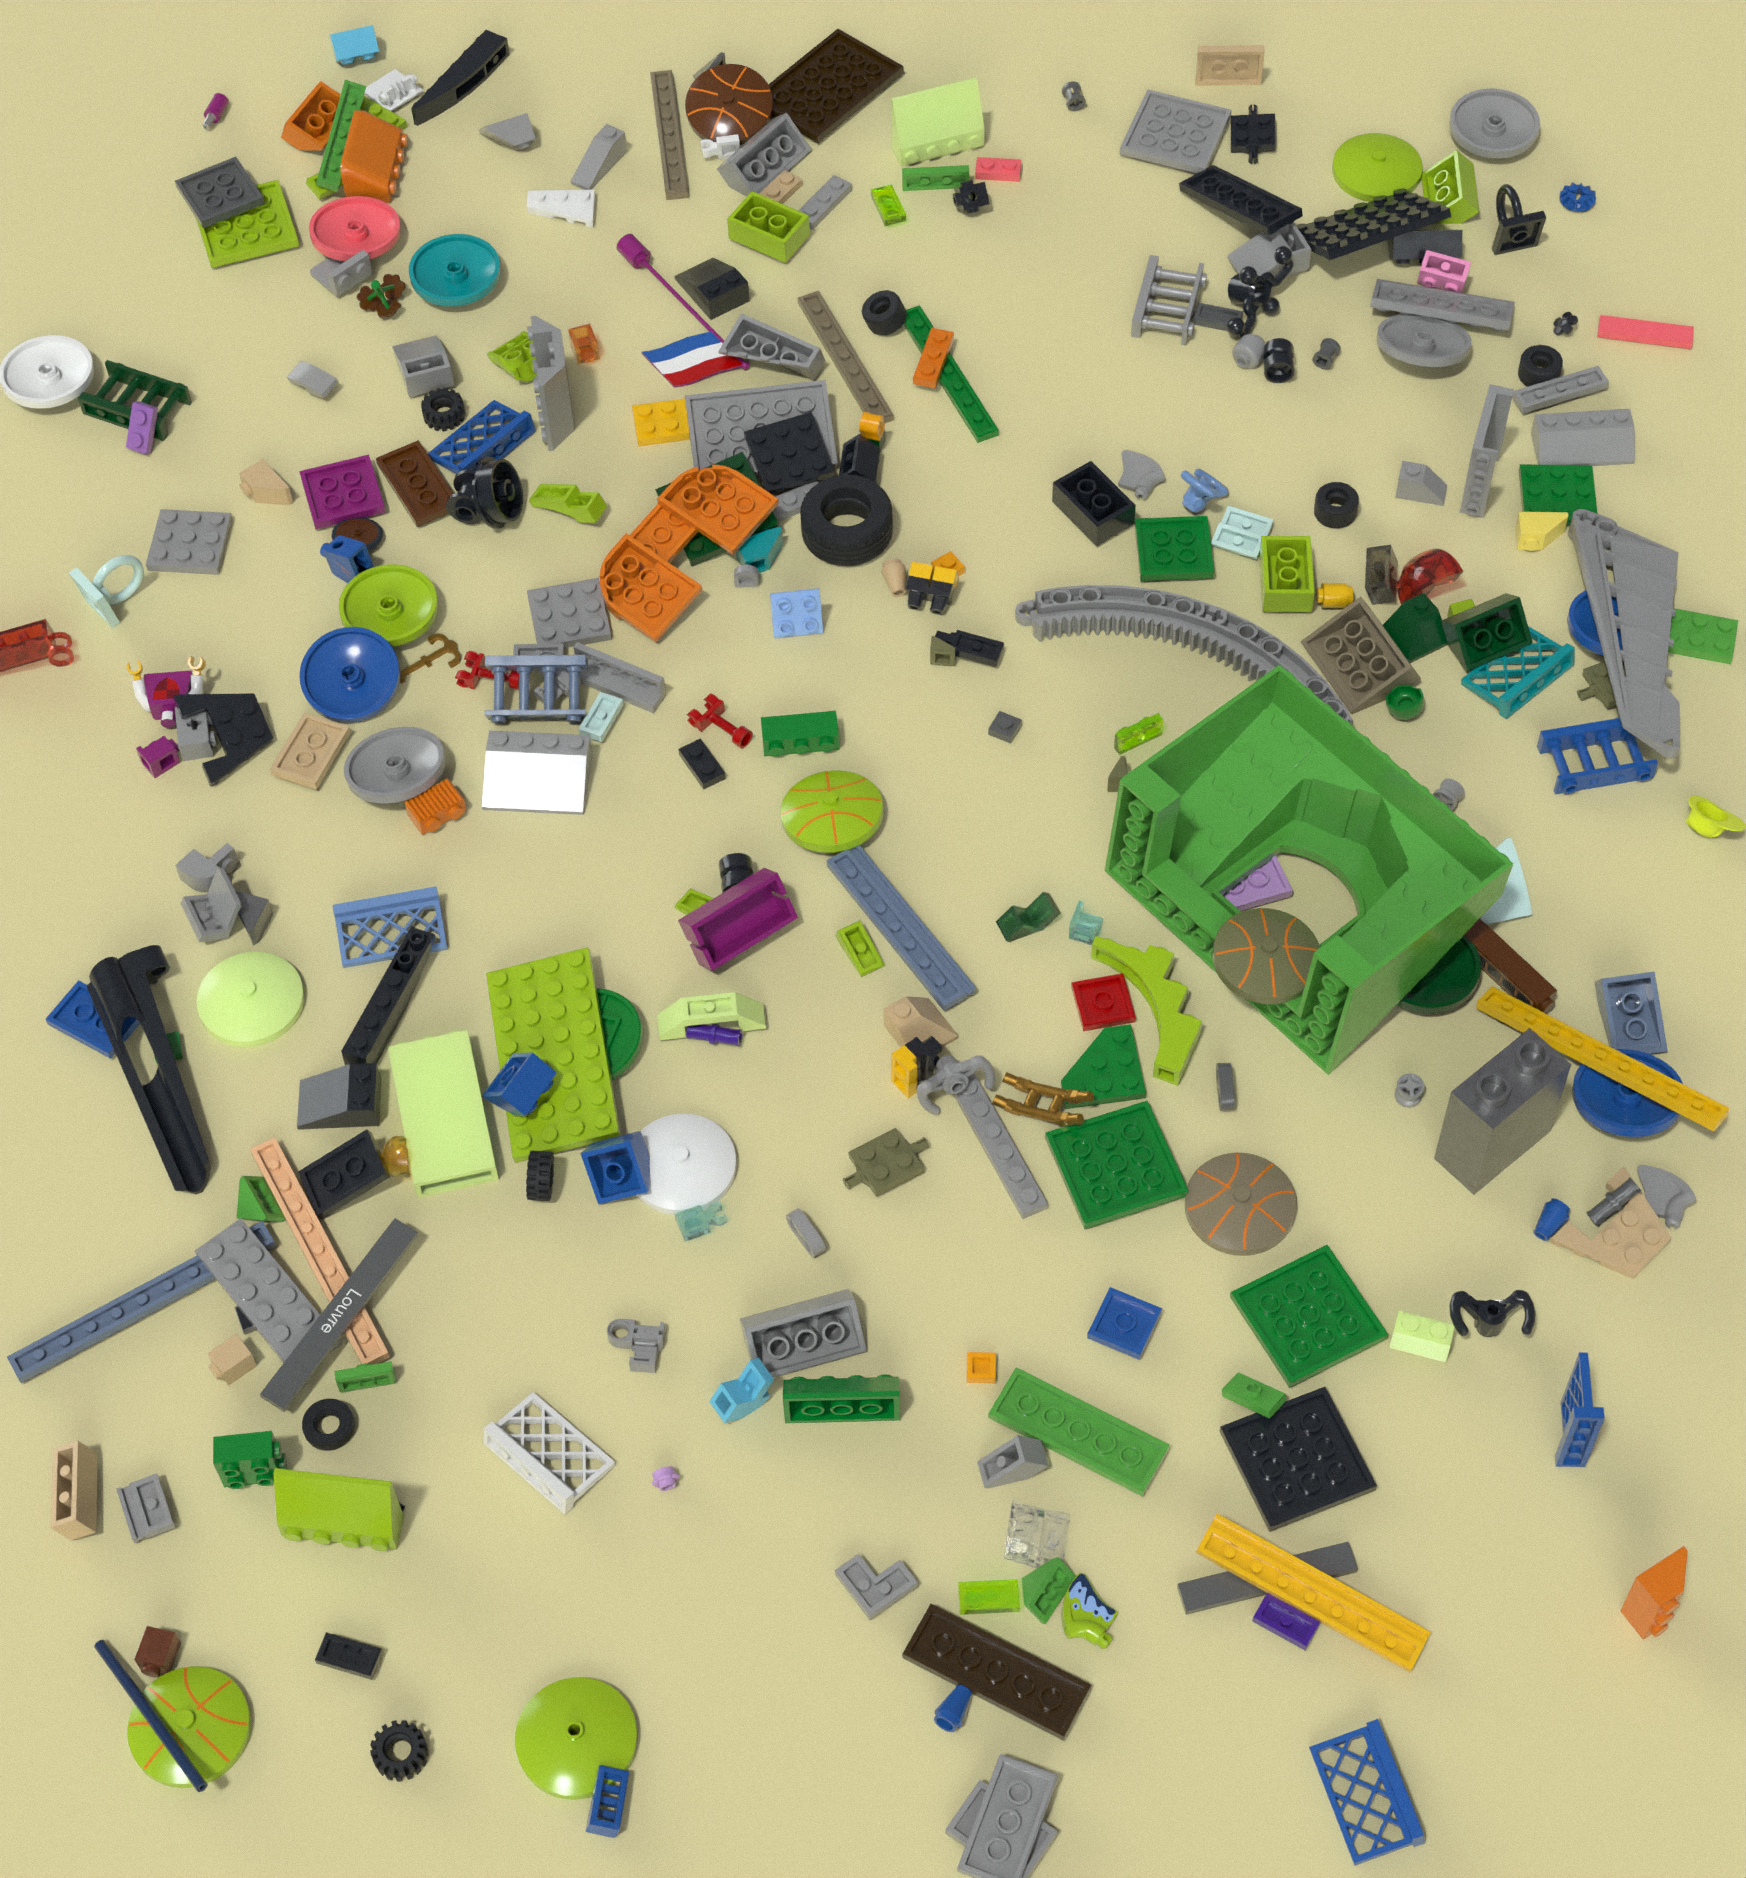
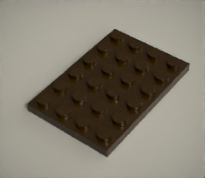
M836 29L768 84L773 97L772 116L776 118L787 113L801 134L819 143L904 73V66L844 31Z

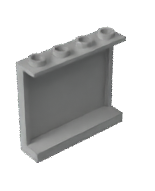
M1489 385L1472 448L1460 513L1484 517L1495 461L1499 460L1514 389Z

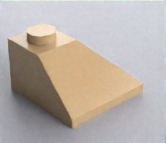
M904 997L883 1009L884 1027L900 1047L916 1037L923 1042L933 1036L942 1047L958 1039L957 1033L929 998Z

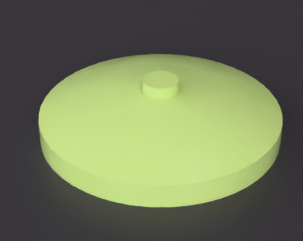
M246 952L231 956L210 970L199 987L197 1009L206 1030L219 1041L238 1047L259 1046L281 1037L296 1023L304 1006V988L298 972L285 959L266 952Z

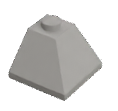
M527 113L479 129L481 135L509 147L518 146V149L531 146L530 141L536 139Z

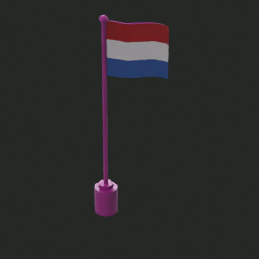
M627 234L618 241L617 251L634 268L646 267L709 331L686 337L658 349L641 352L674 388L691 385L722 372L738 368L747 370L750 367V363L748 361L745 362L740 357L719 354L718 351L724 340L649 264L650 251L633 234Z

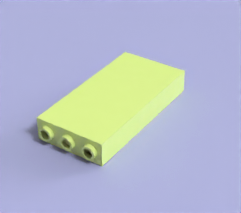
M456 1030L445 1035L427 1036L421 1040L400 1042L394 1046H389L388 1051L417 1197L499 1180L468 1030Z

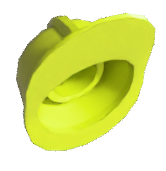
M1694 795L1688 800L1691 810L1686 823L1704 837H1717L1724 830L1743 831L1746 827L1739 817L1718 807L1704 797Z

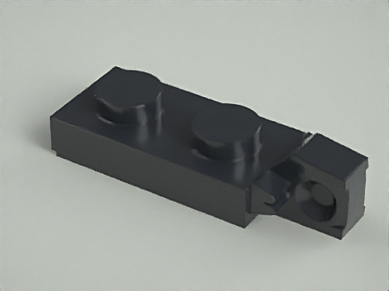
M937 630L935 637L955 647V656L997 667L1004 650V643L1001 641L960 630L950 634Z

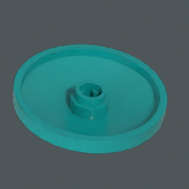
M450 234L432 239L414 253L409 263V277L414 291L424 300L440 306H462L482 299L495 288L501 274L499 256L496 250L485 240L467 234Z

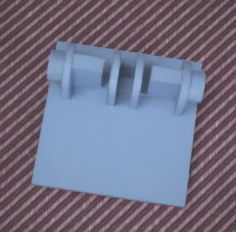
M819 588L770 593L774 638L823 633Z

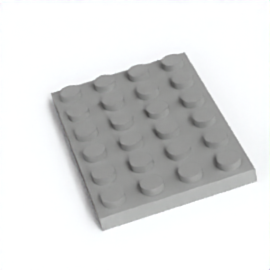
M826 380L685 395L694 467L703 469L743 452L755 477H759L744 438V431L812 412L832 467L838 468Z

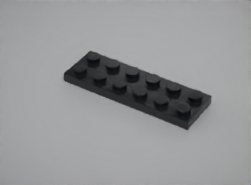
M1215 165L1179 183L1181 192L1266 235L1273 234L1284 226L1292 224L1295 220L1303 217L1302 208Z

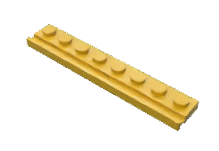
M1219 1514L1215 1515L1196 1550V1553L1320 1621L1325 1626L1408 1672H1411L1431 1633Z

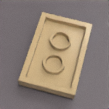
M1264 45L1198 46L1196 86L1261 85L1265 53Z
M304 713L270 768L271 775L317 790L350 735L349 726Z

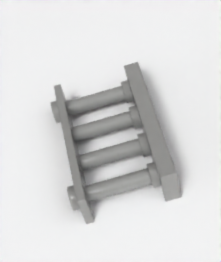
M1150 255L1132 319L1131 337L1140 338L1142 329H1147V327L1182 333L1181 345L1186 346L1188 336L1192 337L1194 323H1192L1200 288L1206 285L1207 274L1203 273L1204 263H1199L1197 274L1162 269V266H1158L1159 256ZM1163 278L1194 283L1193 290L1161 286L1155 281ZM1157 294L1188 299L1190 301L1188 307L1154 302L1151 296H1156ZM1157 311L1186 317L1183 324L1152 319L1146 314L1147 312Z

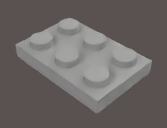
M981 1780L978 1781L945 1829L946 1835L964 1847L988 1787ZM1043 1821L1022 1878L1030 1877L1057 1836L1058 1831Z

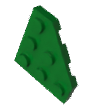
M1131 1024L1104 1028L1061 1080L1062 1089L1092 1091L1094 1094L1092 1102L1074 1104L1064 1100L1065 1109L1146 1098Z

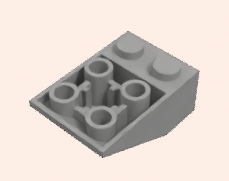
M1293 222L1270 235L1260 232L1230 253L1227 258L1237 274H1240L1244 267L1251 266L1257 271L1258 276L1265 272H1270L1275 277L1284 266L1275 261V250L1278 247L1286 246L1292 252L1291 259L1294 266L1289 275L1309 269L1311 248Z
M437 335L392 346L409 397L428 393L431 390L436 391L437 388L444 389L454 386L451 366Z

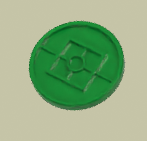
M597 988L611 1079L613 1080L624 1073L638 1056L643 1041V1026L635 1007L629 1000L614 991Z

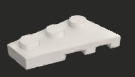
M595 190L528 191L527 212L551 219L555 217L565 218L567 222L573 224L576 221L586 223V227L593 228Z

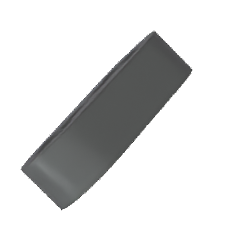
M1216 1063L1219 1110H1234L1235 1099L1231 1063Z

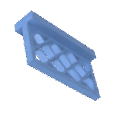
M436 886L332 905L343 968L392 960L399 949L397 944L408 933V930L415 921L426 927L424 931L430 932L432 930L440 935L441 943L433 944L430 953L448 950L440 899ZM435 908L436 916L430 923L419 917L424 910ZM400 914H406L411 917L404 928L393 922ZM379 918L386 923L377 933L369 928L368 925L373 919ZM354 923L359 926V929L350 937L343 932L342 925ZM389 926L400 931L393 942L382 936ZM364 930L374 936L367 947L356 941ZM378 940L389 945L384 953L377 954L371 950ZM353 944L363 950L358 958L347 959L346 952Z

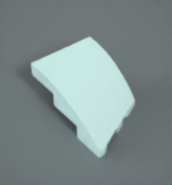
M1505 838L1496 847L1500 853L1505 854L1513 863V867L1503 895L1480 917L1486 924L1532 915L1524 874L1512 838Z

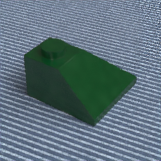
M1425 593L1403 602L1383 624L1410 663L1448 645L1441 623L1440 612Z

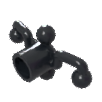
M1281 246L1275 250V261L1284 265L1275 277L1270 272H1265L1258 276L1257 271L1253 267L1247 266L1240 271V274L1234 275L1228 284V297L1234 304L1242 305L1247 320L1244 324V321L1240 318H1231L1227 324L1229 334L1240 339L1244 335L1250 334L1256 322V311L1261 305L1263 312L1267 315H1275L1279 311V301L1274 297H1270L1271 288L1279 286L1293 269L1292 252L1288 247Z

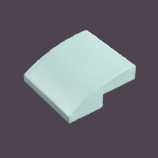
M1228 506L1221 523L1219 522L1211 546L1257 560L1261 536H1269L1274 519Z

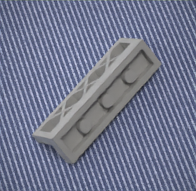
M578 642L573 647L575 655L584 654L589 657L587 658L588 670H582V673H579L583 685L621 698L624 702L653 714L665 698L664 677Z

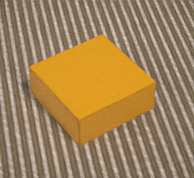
M967 1352V1383L995 1384L996 1353Z

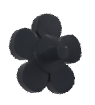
M1565 312L1562 318L1558 317L1555 319L1553 332L1556 335H1561L1563 332L1565 334L1571 333L1573 331L1571 325H1575L1578 322L1577 316L1571 312Z

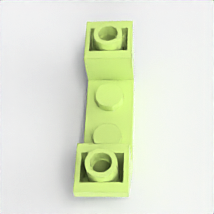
M736 992L681 998L657 1015L659 1040L686 1038L685 1026L737 1020L739 1029H742V1031L766 1029L763 1003Z

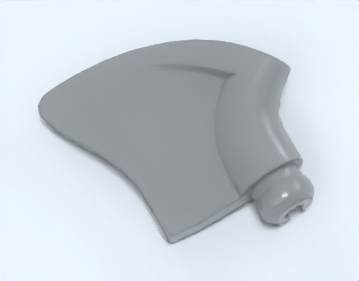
M1130 450L1122 451L1123 474L1118 482V487L1133 490L1137 499L1142 496V500H1144L1156 484L1165 481L1163 471L1156 461L1146 455Z
M1647 1165L1638 1166L1637 1173L1646 1200L1658 1217L1666 1219L1665 1225L1670 1228V1225H1674V1229L1679 1228L1685 1209L1697 1202L1694 1192L1686 1182L1668 1171Z

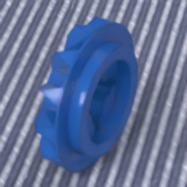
M1572 182L1570 186L1565 185L1563 190L1560 191L1559 199L1561 204L1569 210L1586 211L1594 206L1596 191L1591 190L1590 186H1583L1582 182L1580 185ZM1576 194L1581 195L1578 200H1576Z

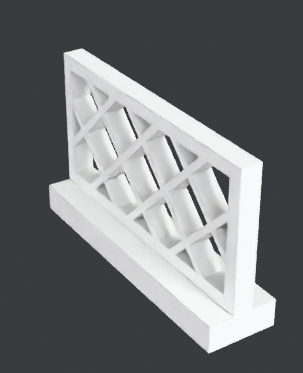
M534 1392L496 1424L490 1422L483 1428V1444L565 1515L573 1509L574 1502L615 1467V1461ZM534 1404L542 1411V1417H524V1411ZM508 1424H521V1434H508L503 1428ZM524 1424H541V1434H524ZM545 1424H558L562 1428V1434H545ZM524 1441H541V1452L527 1451L524 1448ZM545 1441H562V1452H545ZM565 1441L579 1442L582 1445V1452H565ZM544 1459H562V1470H549L544 1465ZM565 1459H582V1470H565ZM586 1459H598L604 1465L596 1470H586ZM565 1477H582V1484L573 1490L565 1483Z

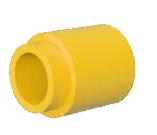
M1322 583L1321 588L1316 590V602L1320 603L1321 608H1346V606L1353 603V587L1347 586L1346 583Z

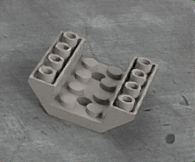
M531 316L532 326H528L527 330L529 341L534 340V343H530L531 357H536V359L532 360L534 374H537L535 379H533L535 393H540V395H536L537 410L542 409V411L538 412L540 426H545L541 428L542 442H547L548 451H553L575 430L562 333L560 329L539 317Z

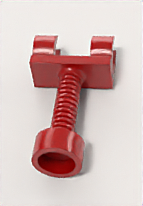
M474 651L466 652L464 660H466L465 665L472 668V671L469 673L465 670H459L455 676V679H458L456 684L460 687L475 689L480 677L494 680L492 671H488L485 668V655ZM517 670L504 674V682H508L509 688L519 690V674Z
M709 694L703 699L707 702L704 706L708 709L703 715L696 709H692L686 714L690 717L687 720L689 724L698 728L699 731L702 732L711 723H714L730 734L732 742L740 748L746 747L752 739L753 732L745 726L737 728L720 716L725 712L724 701L719 700L714 694Z

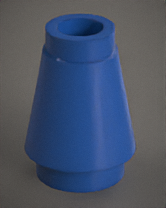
M1555 1198L1545 1202L1533 1231L1534 1235L1543 1241H1548L1569 1219L1570 1208Z
M956 1685L955 1689L935 1709L934 1722L938 1727L947 1732H954L956 1728L962 1726L972 1696V1692L967 1687Z

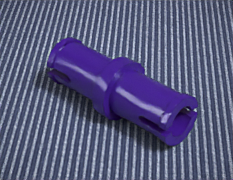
M716 1023L712 1025L687 1026L686 1031L687 1039L709 1041L712 1045L723 1043L739 1047L743 1036L742 1029L720 1027Z

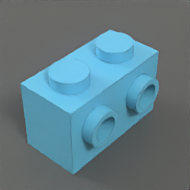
M373 25L330 34L336 62H341L342 65L354 63V58L362 57L363 60L376 58L375 54L379 53Z

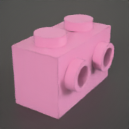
M1426 250L1417 283L1422 284L1424 287L1462 293L1471 262Z

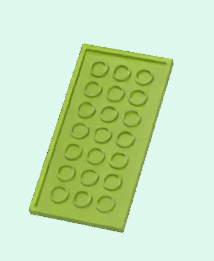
M586 947L486 973L500 1071L512 1054L533 1052L557 1072L552 1079L554 1081L553 1085L546 1093L540 1095L537 1099L538 1105L531 1114L514 1116L506 1111L512 1157L515 1163L528 1160L530 1151L557 1153L621 1136L589 948Z

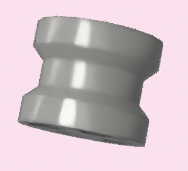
M1447 778L1442 781L1440 789H1437L1433 796L1445 803L1452 811L1456 807L1457 801L1463 798L1465 791L1460 783Z
M1415 1074L1402 1075L1397 1081V1088L1395 1090V1099L1398 1104L1407 1108L1417 1106L1421 1102L1424 1091L1423 1080Z

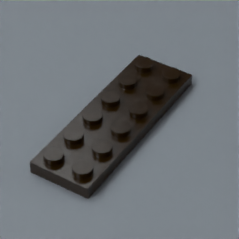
M931 1603L902 1653L903 1659L954 1685L967 1687L973 1695L1063 1741L1092 1686Z

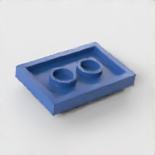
M78 980L45 1020L49 1026L111 1059L115 1051L86 987L87 984ZM127 1017L122 1024V1039L124 1042L140 1024L135 1017Z

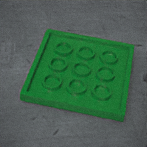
M1148 1101L1084 1120L1082 1124L1064 1126L1045 1132L1046 1142L1084 1229L1184 1198L1185 1194L1189 1192Z
M1328 1245L1300 1257L1230 1293L1231 1300L1289 1388L1386 1340L1388 1333Z

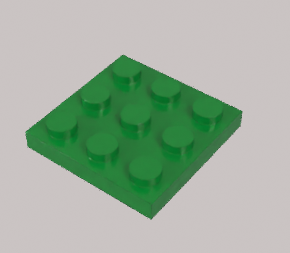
M1520 464L1519 481L1522 512H1568L1566 526H1570L1572 515L1578 509H1585L1598 514L1592 465Z
M1208 516L1135 519L1140 581L1214 578Z

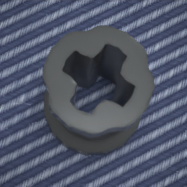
M1072 81L1063 86L1062 94L1067 99L1066 106L1068 110H1081L1086 104V100L1081 95L1080 84Z
M1331 338L1323 339L1320 344V350L1312 358L1313 363L1321 369H1329L1333 363L1334 356H1337L1341 351L1339 343Z

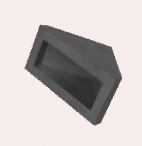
M235 891L240 896L242 903L238 915L252 944H258L273 915L269 899Z

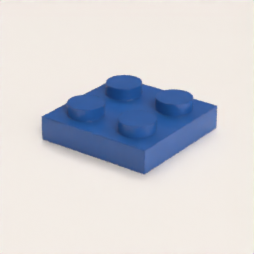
M1110 1287L1087 1333V1338L1140 1360L1162 1314V1308Z

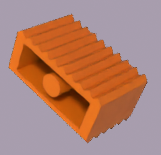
M448 778L404 802L408 817L418 831H420L421 835L438 830L441 824L460 818L466 811L464 798Z

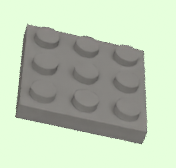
M160 509L146 561L147 571L219 575L233 521L231 513Z
M599 578L527 590L537 644L563 643L564 648L574 647L577 642L586 645L612 640Z

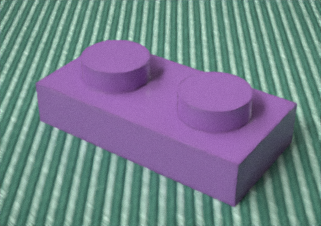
M139 401L133 402L126 448L143 454L151 453L158 412L157 407Z

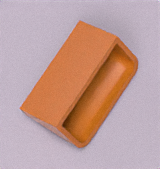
M354 111L341 160V178L345 197L364 196L375 198L385 203L391 202L392 194H396V179L400 178L399 165L404 161L403 149L408 144V136L404 134L403 129L366 111Z

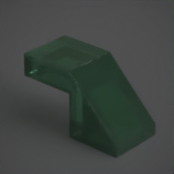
M1042 892L1027 908L1012 905L996 923L1006 942H1012L1044 930L1061 913L1050 893Z

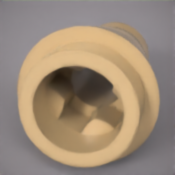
M899 559L887 560L882 565L881 573L891 590L892 596H903L906 593L905 565Z

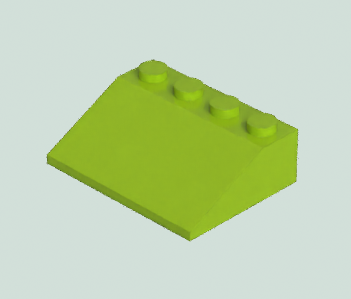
M274 1469L277 1526L281 1535L291 1541L309 1539L323 1545L335 1542L342 1543V1545L350 1548H357L359 1545L370 1546L377 1551L397 1550L404 1515L391 1481Z

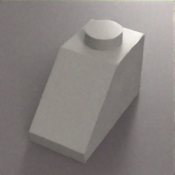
M1402 461L1395 498L1443 506L1447 484L1427 465Z
M1019 1435L977 1461L984 1488H993L1027 1480L1049 1466L1041 1440Z

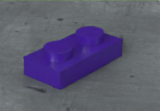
M1269 1593L1265 1595L1252 1622L1305 1651L1320 1626V1621Z

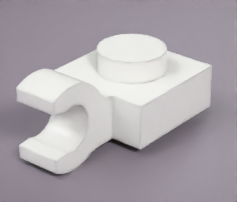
M738 134L716 137V142L709 139L701 140L704 158L718 155L719 160L728 159L740 148Z

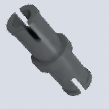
M1629 1177L1612 1193L1607 1192L1605 1194L1606 1198L1586 1213L1599 1226L1616 1210L1620 1212L1623 1209L1622 1206L1642 1190Z

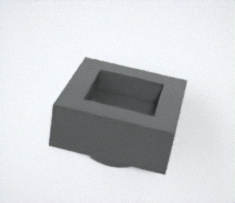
M999 711L988 728V735L1011 744L1022 726V719Z

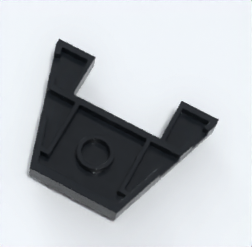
M254 693L174 695L173 700L181 719L207 711L224 750L225 756L202 763V768L210 787L217 784L221 778L230 774L237 766L250 759L273 741V736Z

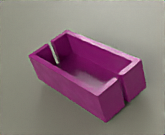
M762 868L678 920L686 939L692 942L690 947L699 965L713 971L798 918L790 898L784 896L787 892L777 872Z

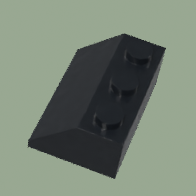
M1462 230L1411 231L1387 240L1390 259H1396V264H1410V259H1419V263H1422L1426 250L1454 258H1462Z

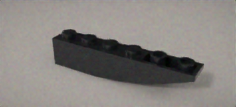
M485 30L478 36L469 48L464 50L463 54L451 64L450 68L438 78L431 88L427 89L425 94L413 104L411 110L414 125L419 126L438 116L478 88L510 55L507 38L489 30Z
M410 927L341 1050L345 1065L377 1063L415 990L435 940V934Z

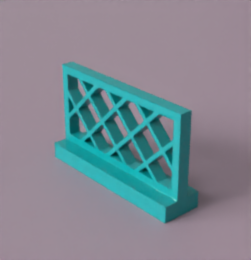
M1529 627L1531 638L1536 640L1537 643L1513 651H1520V657H1506L1504 655L1476 667L1461 679V685L1498 707L1499 715L1508 719L1574 666L1575 647L1568 643L1561 646ZM1538 650V656H1524L1523 651ZM1541 650H1552L1555 653L1542 656ZM1539 663V666L1535 669H1525L1524 664ZM1521 664V669L1507 670L1506 665ZM1492 665H1503L1504 670L1489 671V667ZM1522 676L1519 682H1508L1507 677ZM1504 677L1505 683H1490L1489 678ZM1478 678H1486L1487 684H1475L1472 681ZM1505 690V693L1498 698L1490 691Z

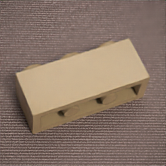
M80 1441L53 1448L51 1528L69 1540L96 1533L98 1454Z

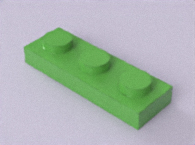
M969 165L902 168L903 191L955 189L961 187V182L969 181Z

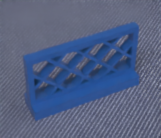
M493 400L431 450L428 455L432 461L456 474L462 470H477L480 458L489 456L496 460L503 459L536 432L531 414L525 410L518 413ZM495 409L501 412V414L489 416ZM506 420H511L508 424H505ZM500 421V425L488 427V423ZM484 424V428L472 429L476 425ZM496 433L491 438H488V434ZM484 435V439L472 440L473 436ZM460 438H467L465 442L455 443ZM478 447L475 451L471 452V448ZM467 449L466 453L455 454V450ZM451 451L450 455L439 456L442 452ZM455 461H461L458 465L455 464Z
M1579 1352L1560 1402L1563 1436L1555 1454L1556 1467H1585L1605 1419L1604 1407H1593L1588 1353Z
M1378 1719L1367 1722V1726L1309 1747L1354 1866L1411 1845L1416 1847L1425 1844L1424 1833ZM1361 1737L1365 1738L1368 1746L1363 1758L1347 1751L1351 1741ZM1344 1744L1343 1749L1338 1746ZM1332 1749L1340 1753L1335 1767L1332 1768L1321 1762L1318 1753ZM1369 1754H1371L1374 1763L1367 1760ZM1344 1756L1360 1762L1354 1777L1339 1771ZM1365 1765L1378 1771L1379 1777L1375 1786L1358 1780ZM1325 1770L1331 1773L1329 1780ZM1336 1775L1352 1782L1345 1797L1332 1791L1331 1785ZM1381 1782L1385 1791L1379 1789ZM1356 1784L1372 1791L1366 1806L1350 1800ZM1376 1794L1389 1799L1391 1805L1386 1816L1370 1809ZM1336 1799L1343 1802L1340 1809ZM1347 1804L1363 1811L1357 1826L1344 1821L1342 1817ZM1392 1812H1394L1397 1821L1390 1818ZM1367 1813L1383 1820L1377 1836L1361 1829ZM1387 1823L1400 1828L1404 1839L1393 1843L1382 1839L1381 1837ZM1347 1828L1354 1831L1352 1837H1350ZM1358 1833L1374 1840L1371 1850L1357 1855L1354 1848V1842ZM1379 1843L1385 1845L1380 1848H1377Z

